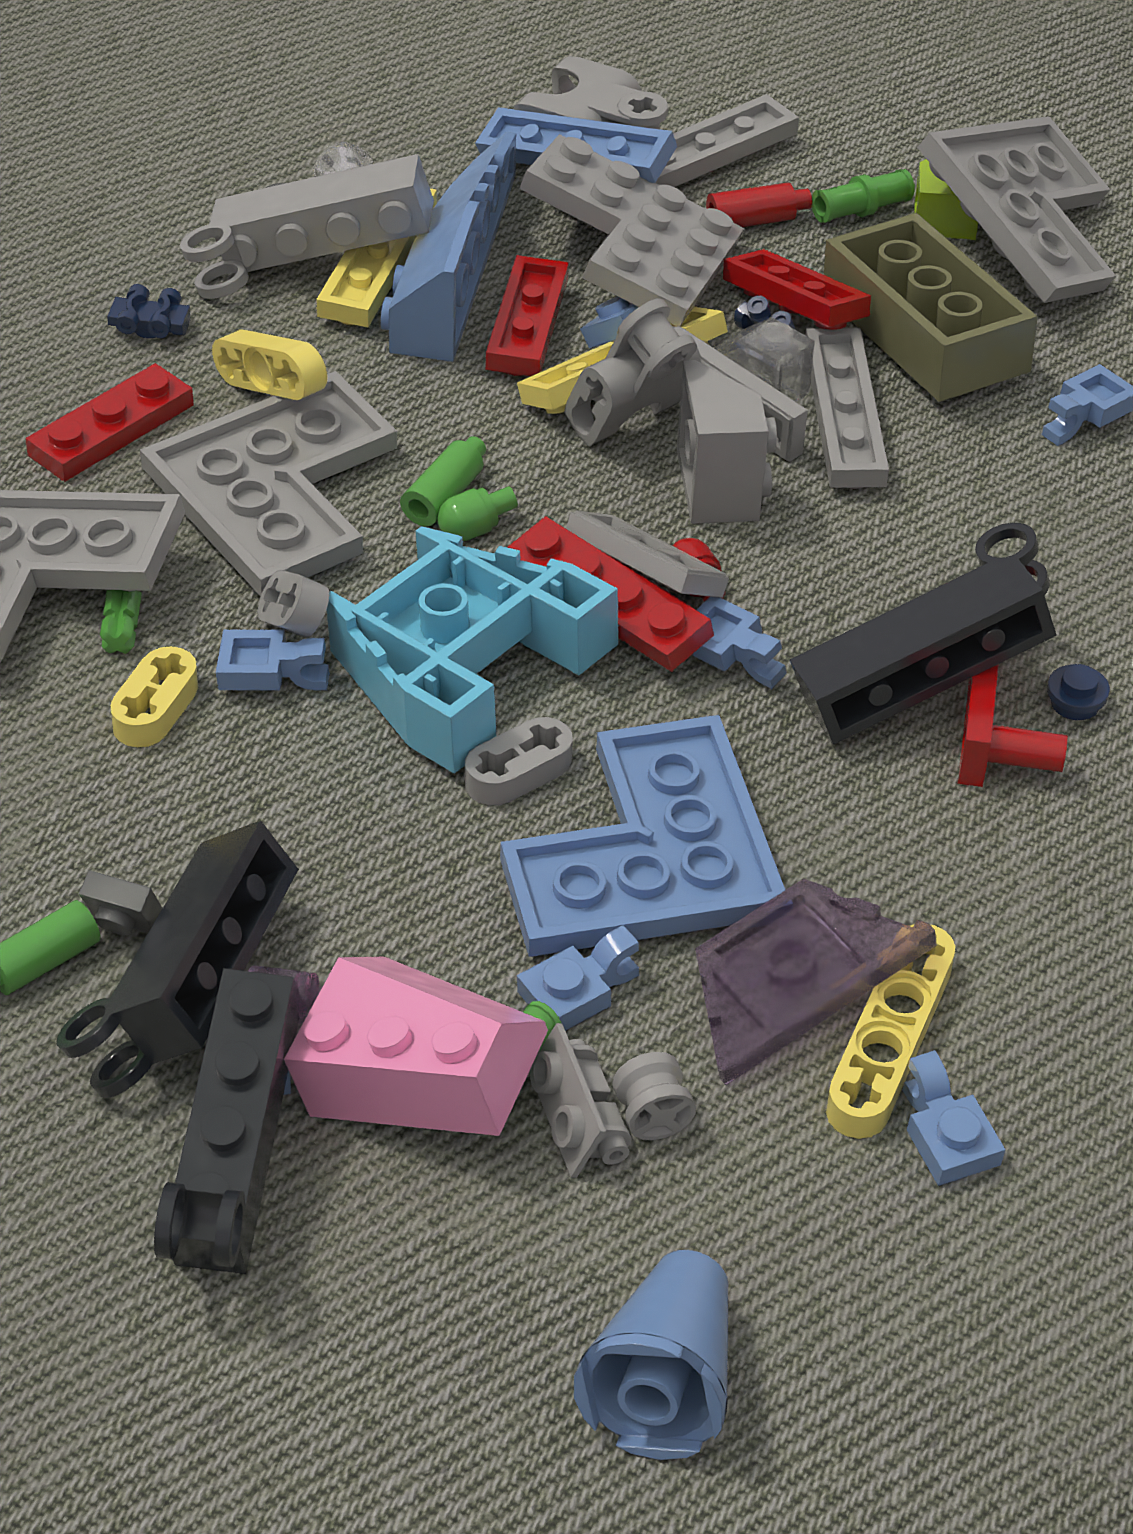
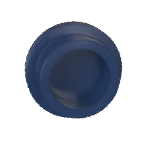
M1071 664L1057 668L1050 675L1047 685V693L1051 699L1053 709L1059 715L1071 720H1086L1095 716L1107 703L1110 692L1107 679L1097 670L1083 664Z

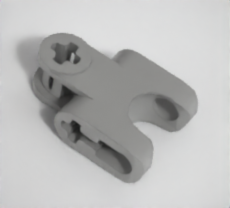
M574 56L562 59L553 68V94L530 92L520 99L513 108L514 110L660 129V123L668 115L667 101L656 93L641 91L639 83L630 73ZM569 75L579 82L577 86L571 82Z
M657 298L648 301L630 313L618 327V335L606 358L586 367L581 372L566 402L564 412L576 434L587 446H592L612 436L630 416L647 405H650L654 415L677 405L681 399L683 360H696L701 363L700 352L692 335L680 326L673 327L667 320L671 309L663 299ZM591 400H594L596 403L591 412L590 404Z

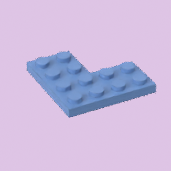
M719 715L597 732L596 751L621 824L501 842L500 861L529 957L558 953L571 946H574L576 949L595 947L605 935L622 925L628 929L636 940L787 917L789 898Z

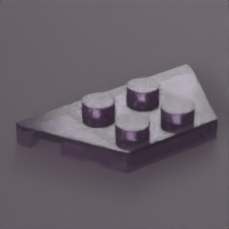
M802 879L695 948L721 1081L728 1085L936 947L935 929L930 924L917 920L915 925L910 927L881 916L880 906L856 897H841L834 893L831 888Z

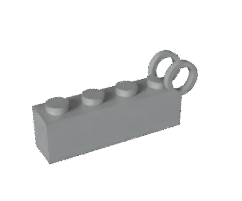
M419 154L218 198L215 200L209 225L199 227L188 233L180 242V248L184 258L190 262H203L220 255L222 256L223 261L212 264L202 270L194 281L198 294L201 297L207 299L221 298L242 288L248 281V272L429 233L434 199ZM215 238L216 242L210 246L193 248L203 240ZM235 273V276L226 282L217 285H207L218 276Z

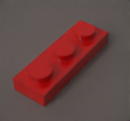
M765 249L724 259L723 280L743 288L744 293L748 296H763L767 300L779 304L778 307L782 311L799 313L814 320V324L819 328L828 330L842 329L847 326V322L870 316L871 295Z
M516 255L486 350L485 370L504 372L514 376H533L542 371L568 282L569 262Z
M154 363L26 437L27 456L66 482L194 406L193 388Z

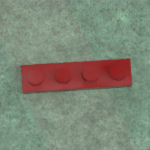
M546 516L507 547L519 550L522 561L546 567L550 559L571 563L618 588V638L671 672L714 636L710 618Z

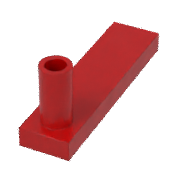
M999 664L968 680L958 784L983 787L988 762L1055 772L1063 771L1067 750V735L993 725Z

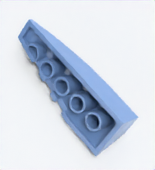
M505 132L475 158L449 186L432 209L429 233L417 235L405 266H396L393 278V298L385 297L381 311V329L389 330V353L454 361L515 179L516 133Z

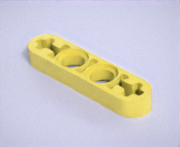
M913 924L902 929L898 934L833 1076L826 1115L833 1128L847 1137L857 1139L872 1137L880 1133L888 1123L910 1069L908 1065L910 1058L916 1057L949 981L955 954V944L952 937L945 930L935 925ZM920 953H925L930 956L925 962L921 976L912 972L914 959H917ZM896 995L908 996L920 1005V1009L913 1013L896 1012L889 1008L885 1000ZM870 1044H886L894 1048L899 1057L892 1062H877L869 1058L863 1052V1049ZM861 1082L872 1086L869 1102L866 1101L861 1109L854 1108L849 1104L855 1102L861 1088Z

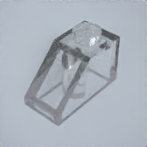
M773 317L729 335L712 346L795 402L809 394L815 341Z

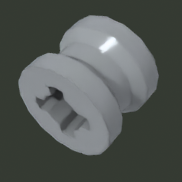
M666 1052L641 1054L623 1064L613 1077V1089L621 1104L628 1106L625 1119L629 1130L633 1136L639 1139L658 1140L672 1136L690 1124L696 1114V1104L687 1088L681 1086L683 1073L673 1055Z

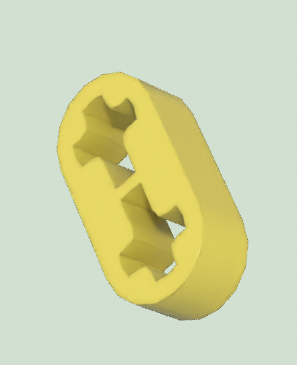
M161 647L149 652L141 660L110 704L113 733L119 742L137 748L148 747L160 742L168 734L198 690L196 660L190 652L178 647ZM159 679L164 680L161 685H159ZM148 708H150L151 714L145 713Z

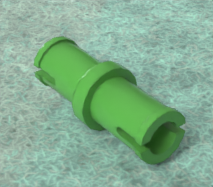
M906 169L895 170L892 173L872 178L866 174L855 176L850 179L848 184L814 191L812 194V211L815 218L821 223L830 222L832 219L852 214L860 217L872 215L879 207L910 201L915 193L914 181Z

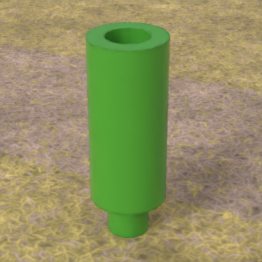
M471 436L466 441L456 440L450 443L401 496L400 505L408 519L424 527L433 525L437 520L441 505L448 498L462 493L479 475L484 466L482 456L486 453V445L480 438Z
M74 900L0 943L1 993L10 995L100 942L101 936L98 925L83 903Z

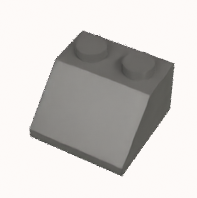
M683 360L677 454L691 524L760 521L762 497H770L772 492V473L770 463L766 462V455L776 451L777 430L774 417L766 418L759 393L696 360Z

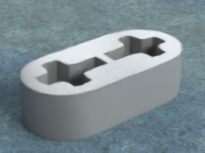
M277 570L270 577L262 592L257 610L258 618L260 621L287 632L310 637L316 631L325 615L330 596L329 588L299 574Z
M537 717L476 746L468 753L465 759L466 792L478 803L502 805L561 776L569 769L572 763L573 737L571 730L560 720L550 717Z

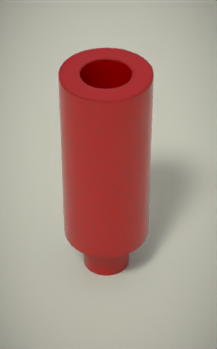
M789 182L710 193L706 200V209L712 208L724 212L732 219L733 223L740 227L794 220L797 211L811 209L812 207L810 190L808 188L794 190Z

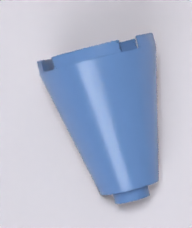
M677 1250L668 1253L658 1262L582 1356L574 1375L575 1402L584 1420L595 1431L600 1422L609 1430L619 1435L617 1447L630 1454L657 1460L688 1458L700 1452L704 1441L712 1436L715 1439L721 1431L727 1412L728 1278L723 1268L715 1260L700 1252Z

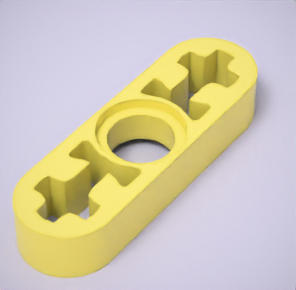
M241 329L219 338L213 343L212 355L215 366L221 377L231 386L293 400H300L326 387L327 371L324 361L319 352L308 342Z

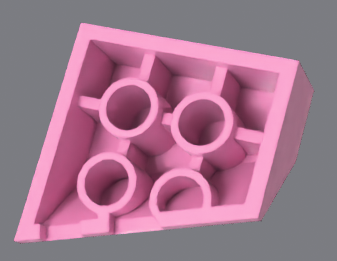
M338 957L289 1048L284 1061L310 1117L500 1136L548 1029L545 1021L389 958Z

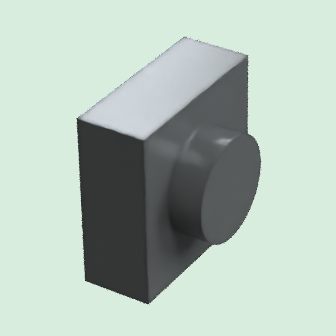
M88 870L79 892L80 897L94 916L97 925L118 935L130 936L133 929L148 933L163 909L150 887Z

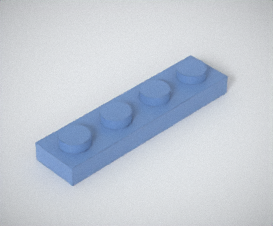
M500 107L497 108L475 142L481 154L505 132L516 133V163L532 165L559 134L564 137H574L585 141L592 147L594 152L611 161H622L632 165L638 170L639 177L651 183L657 181L677 148L673 132L668 130Z

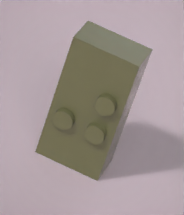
M910 214L826 239L824 275L871 295L870 316L852 322L858 328H861L872 341L939 402L1031 372L1038 316L919 214Z

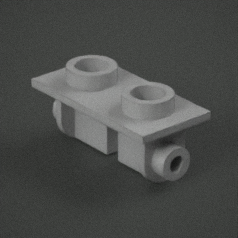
M556 1023L538 1052L529 1073L532 1087L538 1093L551 1126L554 1143L561 1151L570 1177L577 1178L589 1158H602L603 1162L608 1165L617 1164L625 1160L629 1155L628 1147L632 1138L629 1130L624 1125L615 1102H594V1100L605 1101L611 1092L598 1062V1055L592 1046L586 1045L581 1039L569 1040L563 1024Z

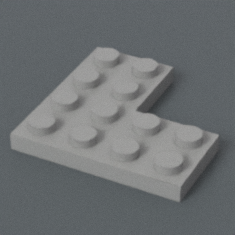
M1049 116L929 132L917 147L929 161V167L933 174L946 182L960 199L964 212L972 219L978 221L991 237L995 250L1004 258L1009 259L1023 276L1027 289L1044 303L1104 291L1116 277L1110 267L1062 211L1099 204L1111 189Z
M559 134L528 168L519 189L609 234L590 258L582 276L583 279L638 307L648 301L661 298L671 309L667 320L675 326H681L723 266L724 259L728 258L737 246L744 228L733 223L732 219L724 212L712 208L705 209L686 199L684 193L673 186L658 185L639 177L640 174L635 167L622 161H611L599 155L585 141L574 137H564Z
M334 371L327 374V384L324 389L305 398L293 400L274 395L140 449L141 467L166 494L181 495L185 515L261 596L268 580L277 570H284L308 578L363 554V536L312 484L397 449V430L339 373Z
M0 490V663L37 587L151 591L185 515L181 495Z

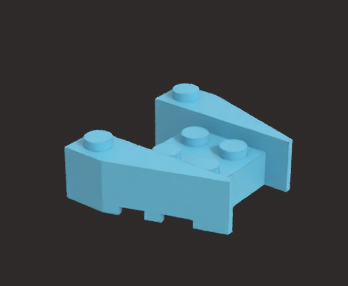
M421 526L416 530L418 560L355 605L332 591L329 592L330 596L326 611L330 651L409 747L455 774L465 766V759L472 749L497 736L494 684L478 676L477 673L516 643L520 642L573 673L580 675L618 645V588L571 563L550 559L546 567L522 561L519 550L499 546L494 554L463 546L462 536Z

